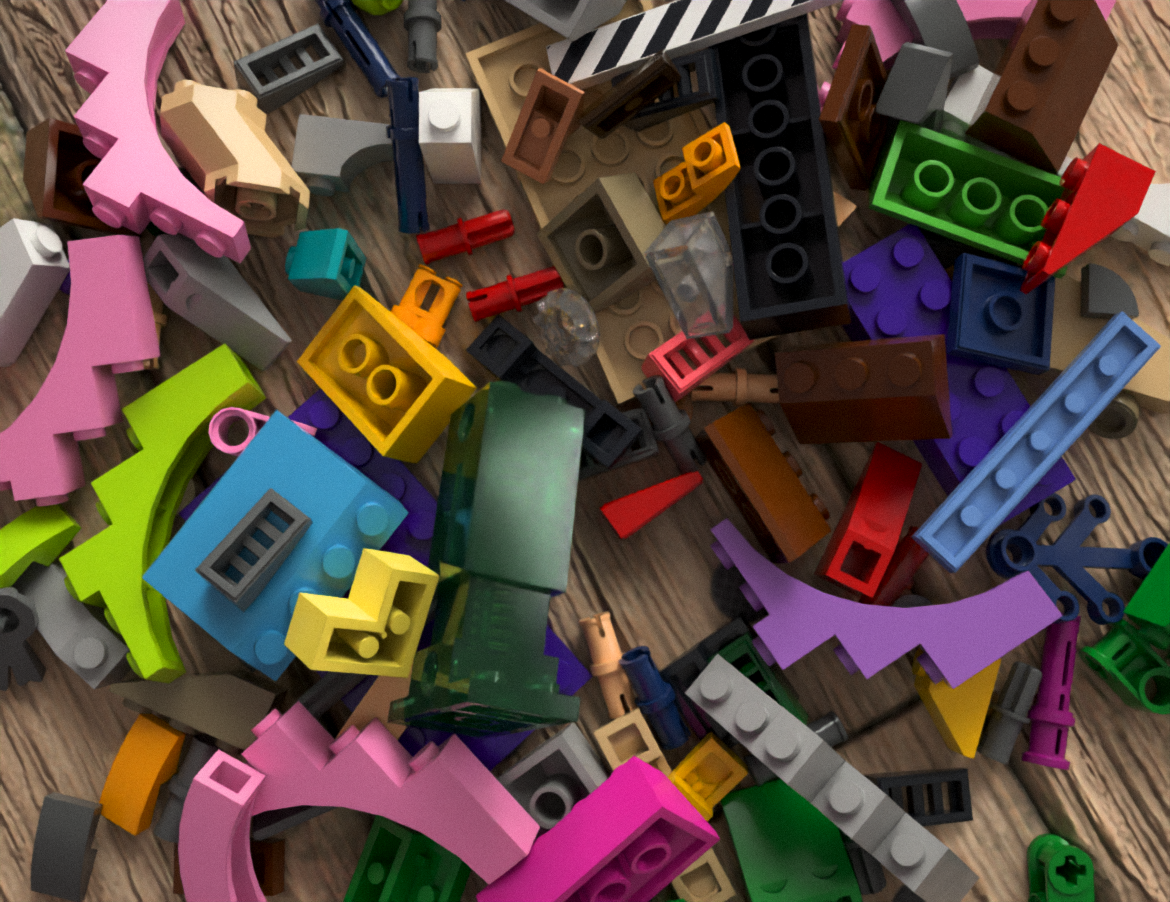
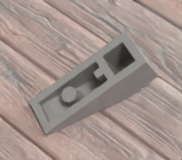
M57 559L49 567L33 561L11 587L17 589L18 593L34 600L39 617L37 630L54 653L93 689L120 682L132 669L126 657L127 652L130 650L123 636L118 634L107 622L104 608L80 603L72 597L64 583V578L67 577V574Z

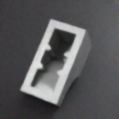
M299 114L291 167L312 194L332 196L334 191L349 192L351 182L363 170L381 162L394 161L392 140L386 137V126L390 124Z

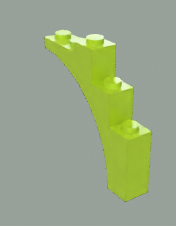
M225 343L122 408L131 427L126 429V433L139 452L91 482L100 499L96 502V508L103 520L110 526L59 558L67 574V577L64 578V583L69 593L80 603L104 608L107 622L118 634L123 636L130 650L126 654L129 665L139 677L145 680L169 684L185 674L186 670L172 637L165 597L147 583L142 576L168 545L173 521L187 485L208 452L214 446L208 433L209 424L213 416L220 410L229 407L250 411L266 399L245 361Z

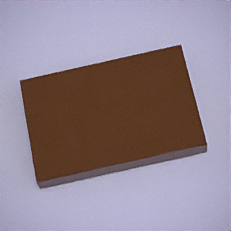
M852 24L819 121L849 188L866 191L869 188L886 137L888 116L877 114L875 111L876 104L888 77L873 31L868 25Z

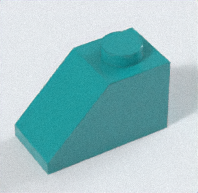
M335 228L304 231L299 233L297 245L291 246L288 250L285 272L289 275L288 280L300 292L343 301L354 285L360 287L367 257L348 230Z

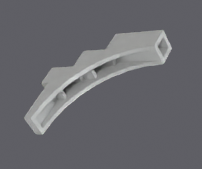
M718 653L685 692L689 698L742 743L788 786L809 801L848 837L870 853L926 902H961L980 878L946 845L845 761L822 738L788 710L779 705Z

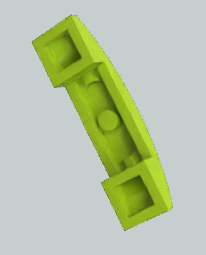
M60 503L48 506H35L0 530V588L11 587L33 561L49 567L80 531L81 527Z

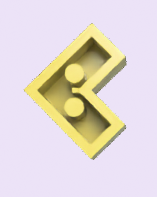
M363 548L348 599L299 592L284 645L310 670L408 678L440 576L409 555Z

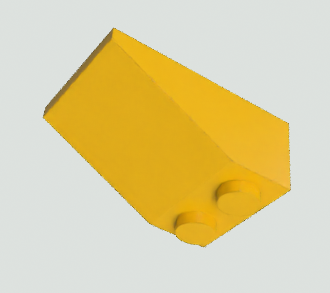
M356 285L352 287L297 360V363L383 457L416 464L477 389L447 357Z

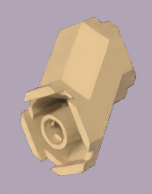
M192 80L176 82L174 92L162 96L160 110L161 136L204 192V195L211 202L244 221L247 234L275 238L284 235V226L294 223V232L305 229L310 191L265 133L266 114L257 108V98L245 90H226L210 87Z

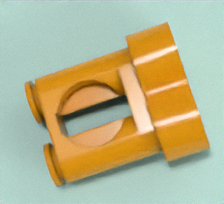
M419 264V269L416 270L399 306L393 305L390 312L434 348H438L446 332L443 325L463 285L450 277L441 279L436 276L437 273L433 269ZM431 284L440 287L427 312L420 309V306Z

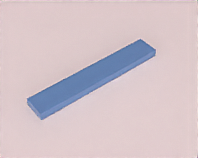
M1123 311L1115 314L911 538L949 573H956L1159 350L1161 345Z

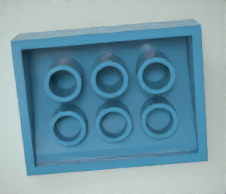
M276 409L143 574L142 578L230 652L274 681H277L296 657L284 645L299 592L342 598L353 584L363 548L380 550L409 512L399 500ZM272 488L311 518L313 523L263 591L243 612L203 580L195 569L262 496ZM272 511L265 519L282 533L290 526ZM259 530L252 537L267 550L275 543ZM246 548L239 554V557L252 567L259 560ZM232 566L225 573L237 584L244 577Z

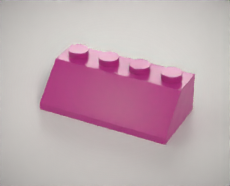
M633 756L626 763L618 766L611 773L610 777L588 797L577 802L571 809V812L553 828L539 836L533 842L525 858L490 885L488 884L476 895L478 902H648L716 844L720 837L664 773Z

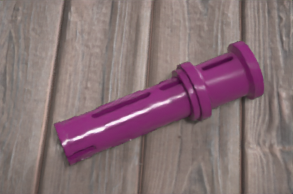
M1077 616L1072 621L1061 624L1052 623L1046 627L1040 669L1042 678L1039 683L1036 706L1031 705V709L1027 712V718L1031 719L1032 722L1028 751L1022 752V761L1069 770L1070 762L1065 759L1068 730L1070 727L1075 726V718H1073V713L1069 712L1081 616Z

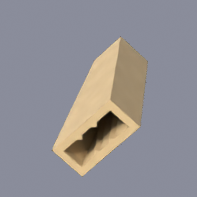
M1066 274L1061 279L1056 277L1050 371L1041 375L1018 370L1014 371L1053 382L1107 324L1110 319L1081 317V283ZM1135 318L1133 321L1159 343L1161 347L1121 391L1131 395L1141 408L1162 414L1169 413L1170 338Z

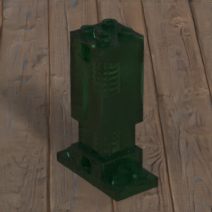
M496 381L489 382L451 414L428 568L439 575L435 592H438L431 645L416 652L409 694L407 697L390 702L387 723L487 739L578 722L580 697L559 693L560 685L556 683L559 658L544 655L550 598L565 593L567 589L586 410L567 405V401L558 396H537L521 391V388L514 383Z

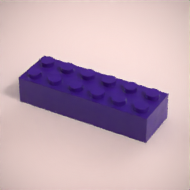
M908 224L843 262L852 323L844 324L842 327L851 341L945 334L947 350L952 281L917 226ZM946 354L952 437L950 439L913 440L948 497L1030 408V405L1007 368ZM1062 456L1000 525L1076 480Z

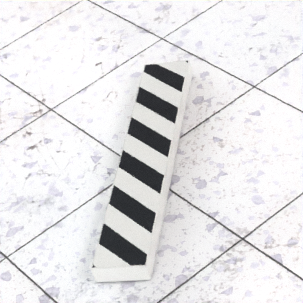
M676 0L591 30L573 42L565 39L548 45L546 50L552 75L582 90L609 81L622 73L637 69L661 49H664L670 59L844 0Z

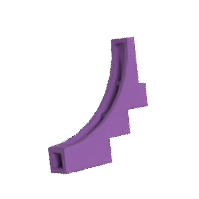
M728 518L710 529L717 538V541L710 545L716 556L727 570L735 565L747 581L739 588L756 612L765 607L770 614L753 626L759 636L753 639L752 643L768 666L777 662L782 670L835 635L841 644L835 647L833 651L850 675L860 670L864 677L868 679L918 645L923 654L916 659L932 682L936 685L944 680L948 687L954 689L1063 616L1029 571L1020 573L985 593L949 604L912 608L861 604L823 593L787 575L757 552Z

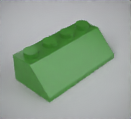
M900 120L880 154L869 187V209L1023 265L1031 248L1037 241H1042L1047 230L1041 227L1044 215L1056 199L1061 198L1065 188L1059 185L1061 179L1059 176L919 125ZM1067 266L1053 276L1061 279L1066 273Z

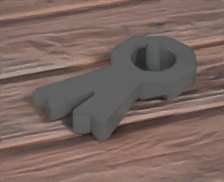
M14 587L0 588V690L6 691L11 683V668L19 686L25 685L28 681L42 682L46 672L45 666L26 640L34 633L39 621L35 602L32 598L18 593V590Z

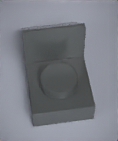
M905 42L901 46L876 104L875 112L888 116L886 141L900 120L940 133L953 59L952 52L911 42Z

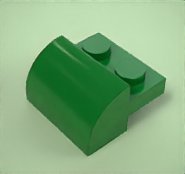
M376 815L343 902H460L472 869L457 855L423 833L386 817Z

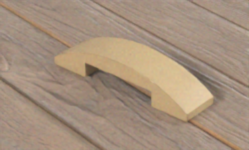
M635 708L593 731L613 771L633 756H636L664 773L667 777L672 772L639 708ZM712 847L671 882L679 899H685L687 902H724L736 895Z

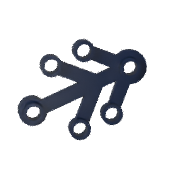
M1056 493L1029 508V517L1018 530L1004 529L992 535L988 540L986 558L991 569L998 576L1009 580L1020 573L1029 571L1055 606L1057 600L1063 604L1064 615L1053 622L1054 624L1074 620L1079 614V603L1072 593L1061 591L1038 566L1053 567L1088 602L1087 613L1090 619L1098 625H1107L1118 622L1123 618L1125 614L1123 612L1125 609L1124 603L1118 595L1105 590L1084 568L1128 570L1133 576L1145 580L1168 545L1160 538L1149 537L1131 544L1128 549L1080 547L1097 525L1106 522L1111 515L1110 505L1107 500L1096 494L1076 502L1074 506V519L1052 545H1037L1036 541L1049 524L1063 519L1066 514V504L1063 498ZM1044 502L1051 507L1052 515L1045 511ZM1089 505L1094 508L1096 517L1091 515ZM1006 549L1011 552L1013 562L1009 559ZM1103 602H1105L1109 608V616L1106 615L1103 611Z

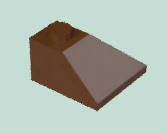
M48 118L26 133L23 181L38 218L113 235L139 236V239L141 238V234L122 225L120 228H113L105 224L93 213V205L83 183L102 159L96 157L85 147L78 125Z

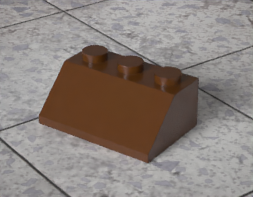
M1031 0L1028 3L965 132L966 135L1035 168L1054 175L1058 174L1118 47V43L1095 0Z
M945 334L793 346L775 353L779 402L800 444L950 439L952 437Z
M747 403L704 427L695 439L706 454L710 467L773 564L790 563L832 531L825 521L830 518V514L819 496L815 493L809 495L798 478L803 476V473L789 451L782 453L771 436L776 434V431L768 416L761 409L755 411L751 404Z

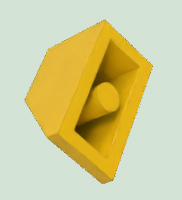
M919 647L912 664V673L916 675L914 687L947 748L974 759L1001 658L952 689L947 686L944 680L936 685L932 682L916 659L923 654Z

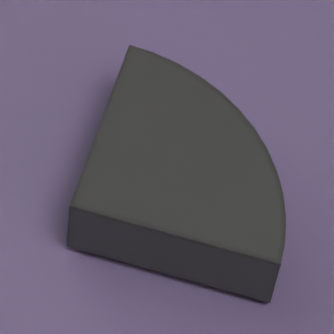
M1092 263L1081 268V317L1111 319L1115 314L1122 311L1132 320L1139 316L1136 298L1129 285L1118 274L1104 266Z

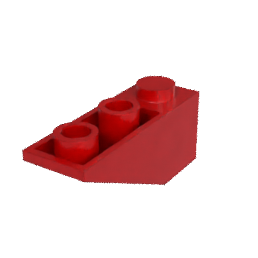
M1100 143L1083 159L1075 157L1060 179L1059 185L1065 188L1061 198L1056 199L1052 203L1041 222V227L1047 229L1043 239L1034 244L1023 262L1022 269L1028 273L1020 291L1028 294L1111 236L1139 213L1156 171Z
M876 442L813 575L857 597L873 598L895 552L922 463Z

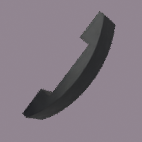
M499 314L466 349L479 364L533 411L608 470L613 468L643 433L639 426L605 399L603 401L538 350L529 338Z

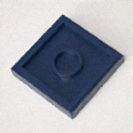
M966 253L955 258L946 354L1035 375H1041L1050 371L1056 277H1050L1028 294L1020 291V288L1028 272L1022 269V267Z

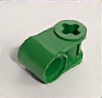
M1121 619L1118 622L1109 624L1110 630L1092 647L1084 646L1078 651L1079 656L1087 667L1104 680L1127 706L1145 712L1162 715L1170 714V667L1151 648V645L1137 634L1138 630L1129 622ZM1152 677L1156 683L1157 692L1153 700L1149 701L1145 696L1144 688L1148 679Z
M1046 833L1038 835L1031 841L1027 848L1026 856L1029 880L1028 902H1095L1094 867L1087 853L1075 846H1070L1066 840L1056 834Z

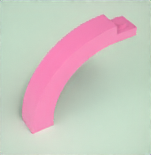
M219 749L193 778L184 802L179 826L178 854L185 898L187 902H267L254 871L249 836L255 798L266 775Z

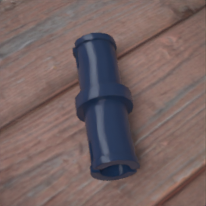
M647 646L633 648L621 656L622 659L618 662L621 668L624 669L637 695L634 702L641 713L647 715L659 738L662 749H676L689 740L688 736H691L688 727L685 726L673 702L676 694L670 683L663 681L650 655L649 648Z

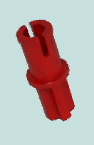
M502 209L464 222L461 217L457 218L458 223L424 234H418L416 238L423 260L426 265H429L432 262L467 252L469 256L473 255L472 249L512 237L515 234V228L508 210Z
M555 266L514 279L512 274L507 275L506 281L466 292V298L470 301L468 305L474 321L479 322L482 319L513 309H517L518 313L523 312L522 306L562 294L565 291V285Z

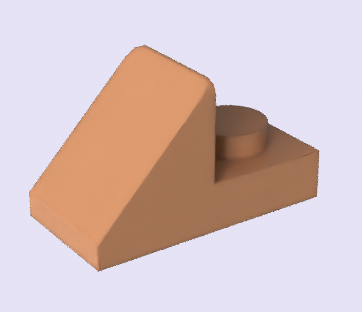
M541 68L538 69L501 162L542 184L548 182L568 136L580 127L581 123L579 120L583 112L585 92Z

